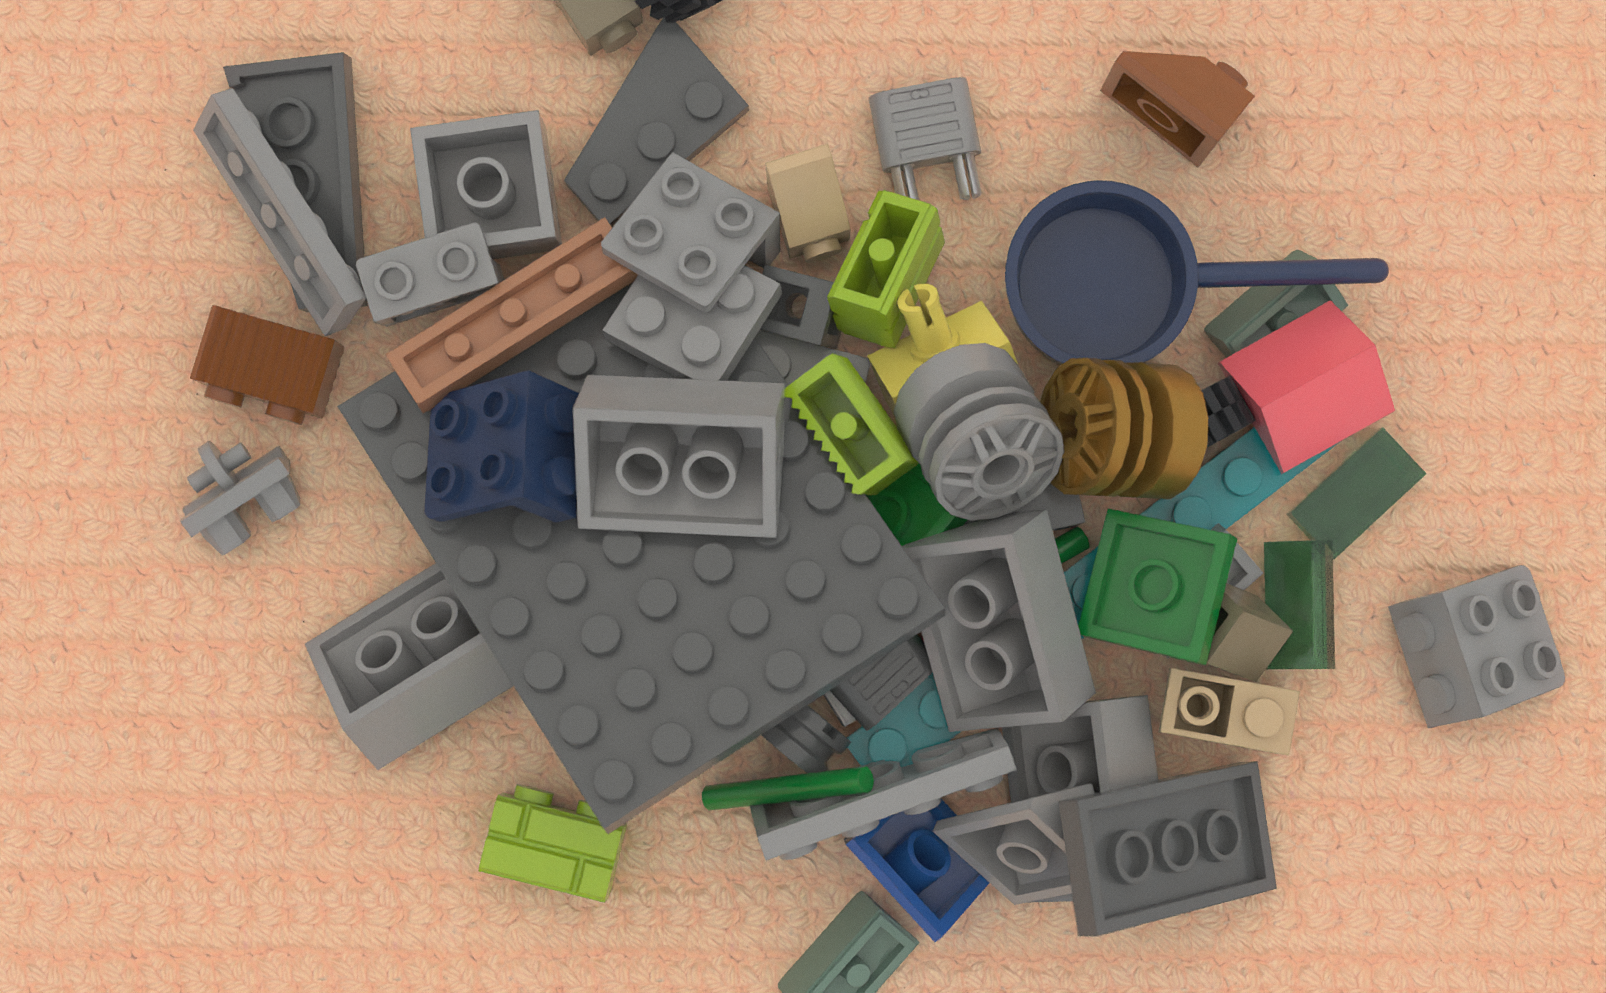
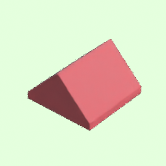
M1331 300L1218 363L1224 376H1231L1256 420L1252 424L1281 474L1395 411L1376 345Z

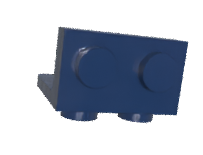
M529 370L449 392L434 408L430 409L424 508L426 516L438 522H444L512 505L553 522L576 518L577 489L573 407L579 393Z

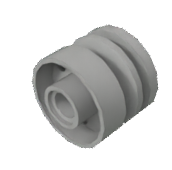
M987 343L958 345L935 354L915 369L899 390L894 408L897 429L912 456L921 464L922 474L931 485L936 499L951 515L968 520L998 518L1016 511L1040 495L1058 473L1064 454L1062 434L1049 417L1046 408L1035 397L1034 389L1022 370L1006 350Z

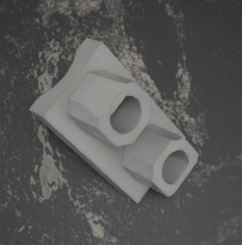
M211 441L206 442L198 448L199 455L205 466L189 475L187 480L197 493L215 481L219 485L183 507L185 517L180 522L191 537L200 532L205 540L221 555L227 554L251 536L250 529L235 510L254 497L271 522L283 518L300 506L299 494L292 478L289 476L290 460L281 447L277 446L235 474L233 471L235 468L251 459V455L246 447L240 442L222 454Z

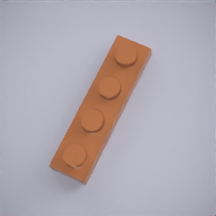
M605 217L385 354L423 414L434 408L449 392L469 386L635 281L638 276L637 273L614 261L602 252L601 242L612 229Z

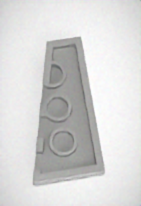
M998 728L917 750L912 755L913 764L901 767L897 761L885 760L860 766L868 767L873 774L874 785L869 793L750 806L757 838L765 860L780 856L782 860L802 857L812 852L817 847V842L838 834H842L843 837L863 835L875 829L882 818L902 811L907 815L929 811L940 804V797L965 789L967 792H980L990 789L1003 780L1002 775L1017 770L1010 748Z

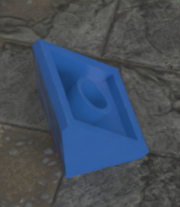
M942 799L939 805L929 811L915 815H907L902 811L880 819L879 825L868 833L844 838L845 845L934 942H937L946 934L990 883L933 832L936 821L957 816Z

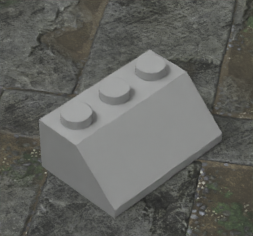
M587 375L573 407L578 528L776 538L784 455V383Z
M1047 509L1006 514L994 519L978 520L902 546L945 608V616L921 632L949 732L1064 722L1096 693Z
M436 563L305 643L342 730L377 770L513 687L510 679Z
M1148 695L1086 701L1064 722L1002 727L1003 738L1010 748L1017 769L1007 773L1011 802L1090 783L1093 785L1094 793L1158 780ZM1071 893L1031 902L1073 901Z

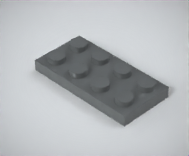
M1258 761L1238 762L1058 801L1078 936H1101L1277 889Z

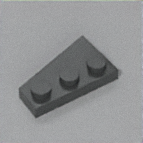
M663 17L564 181L597 221L605 217L611 227H613L672 152L691 161L749 111V105L676 22L666 23L665 17Z

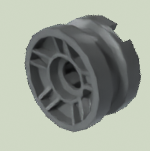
M808 705L762 734L767 741L806 773L828 771L826 762L834 753L842 754L851 743L848 738Z

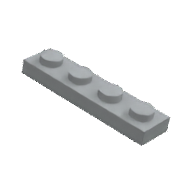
M233 88L212 94L193 131L324 336L326 337L346 329L366 299L358 275L353 268L346 265L328 237L324 222L317 214L312 212L295 186L290 169L285 163L279 161L263 136L255 115L245 108Z

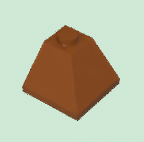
M1123 51L1119 55L1100 90L1198 168L1255 97L1246 89L1248 86L1246 79L1236 69L1224 62H1218L1215 65L1203 56Z

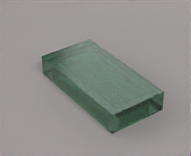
M1382 427L1374 432L1293 507L1287 515L1329 560H1334L1427 473Z
M1333 541L1264 542L1265 604L1293 630L1266 669H1335Z

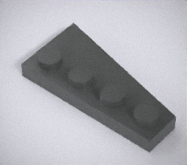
M344 52L223 66L229 87L234 89L245 108L255 115L268 144L279 161L285 163L290 169L295 186L312 212L322 219L331 242L346 265L354 269L360 280L356 262L365 256L352 58ZM292 286L298 309L309 312ZM367 298L361 307L368 306Z

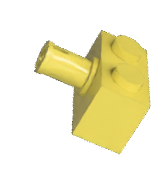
M926 283L914 285L921 304L920 307L915 306L908 288L901 293L897 304L905 318L911 335L899 340L895 348L884 347L867 355L884 399L893 415L899 390L915 369L937 353L961 344L987 343L1006 350L1017 363L1010 341L982 301L945 317L939 301L940 297L937 288L933 285Z

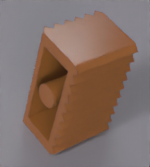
M212 305L190 379L207 386L204 397L241 408L244 397L268 403L265 415L302 425L305 414L318 418L324 417L337 369L340 366V358L344 352V346L328 337Z

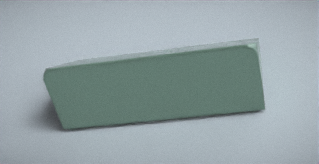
M1294 250L1283 260H1313L1317 258L1300 250ZM1335 284L1250 287L1207 324L1204 330L1210 340L1227 358L1330 300L1341 311L1348 304Z
M860 891L781 978L778 988L782 993H876L920 942L865 892Z

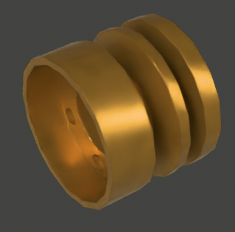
M1070 358L1055 369L1043 389L1040 400L1046 408L1049 417L1061 432L1064 454L1058 473L1050 482L1063 494L1112 497L1118 495L1120 497L1172 499L1187 490L1200 471L1208 438V415L1204 396L1190 373L1178 365L1125 363L1121 360H1101L1096 358Z

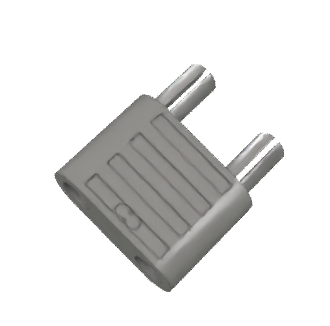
M949 78L882 91L868 98L882 170L885 173H891L896 194L905 196L901 171L904 172L908 197L919 200L913 169L953 162L960 198L969 200L970 194L963 159H965L972 198L975 199L981 195L982 192L974 157L981 153V147L966 78Z

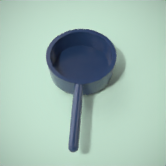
M1097 180L1077 183L1062 188L1043 199L1028 213L1016 230L1009 247L1005 266V283L1010 308L1016 324L1027 341L1046 358L1059 365H1062L1070 358H1096L1133 363L1146 362L1154 358L1176 339L1192 313L1198 288L1380 283L1387 278L1389 267L1380 258L1197 263L1195 250L1185 227L1168 206L1155 196L1135 186L1115 181Z

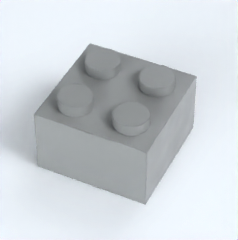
M538 110L410 128L425 238L475 222L482 227L492 259L549 252L562 244L547 131Z

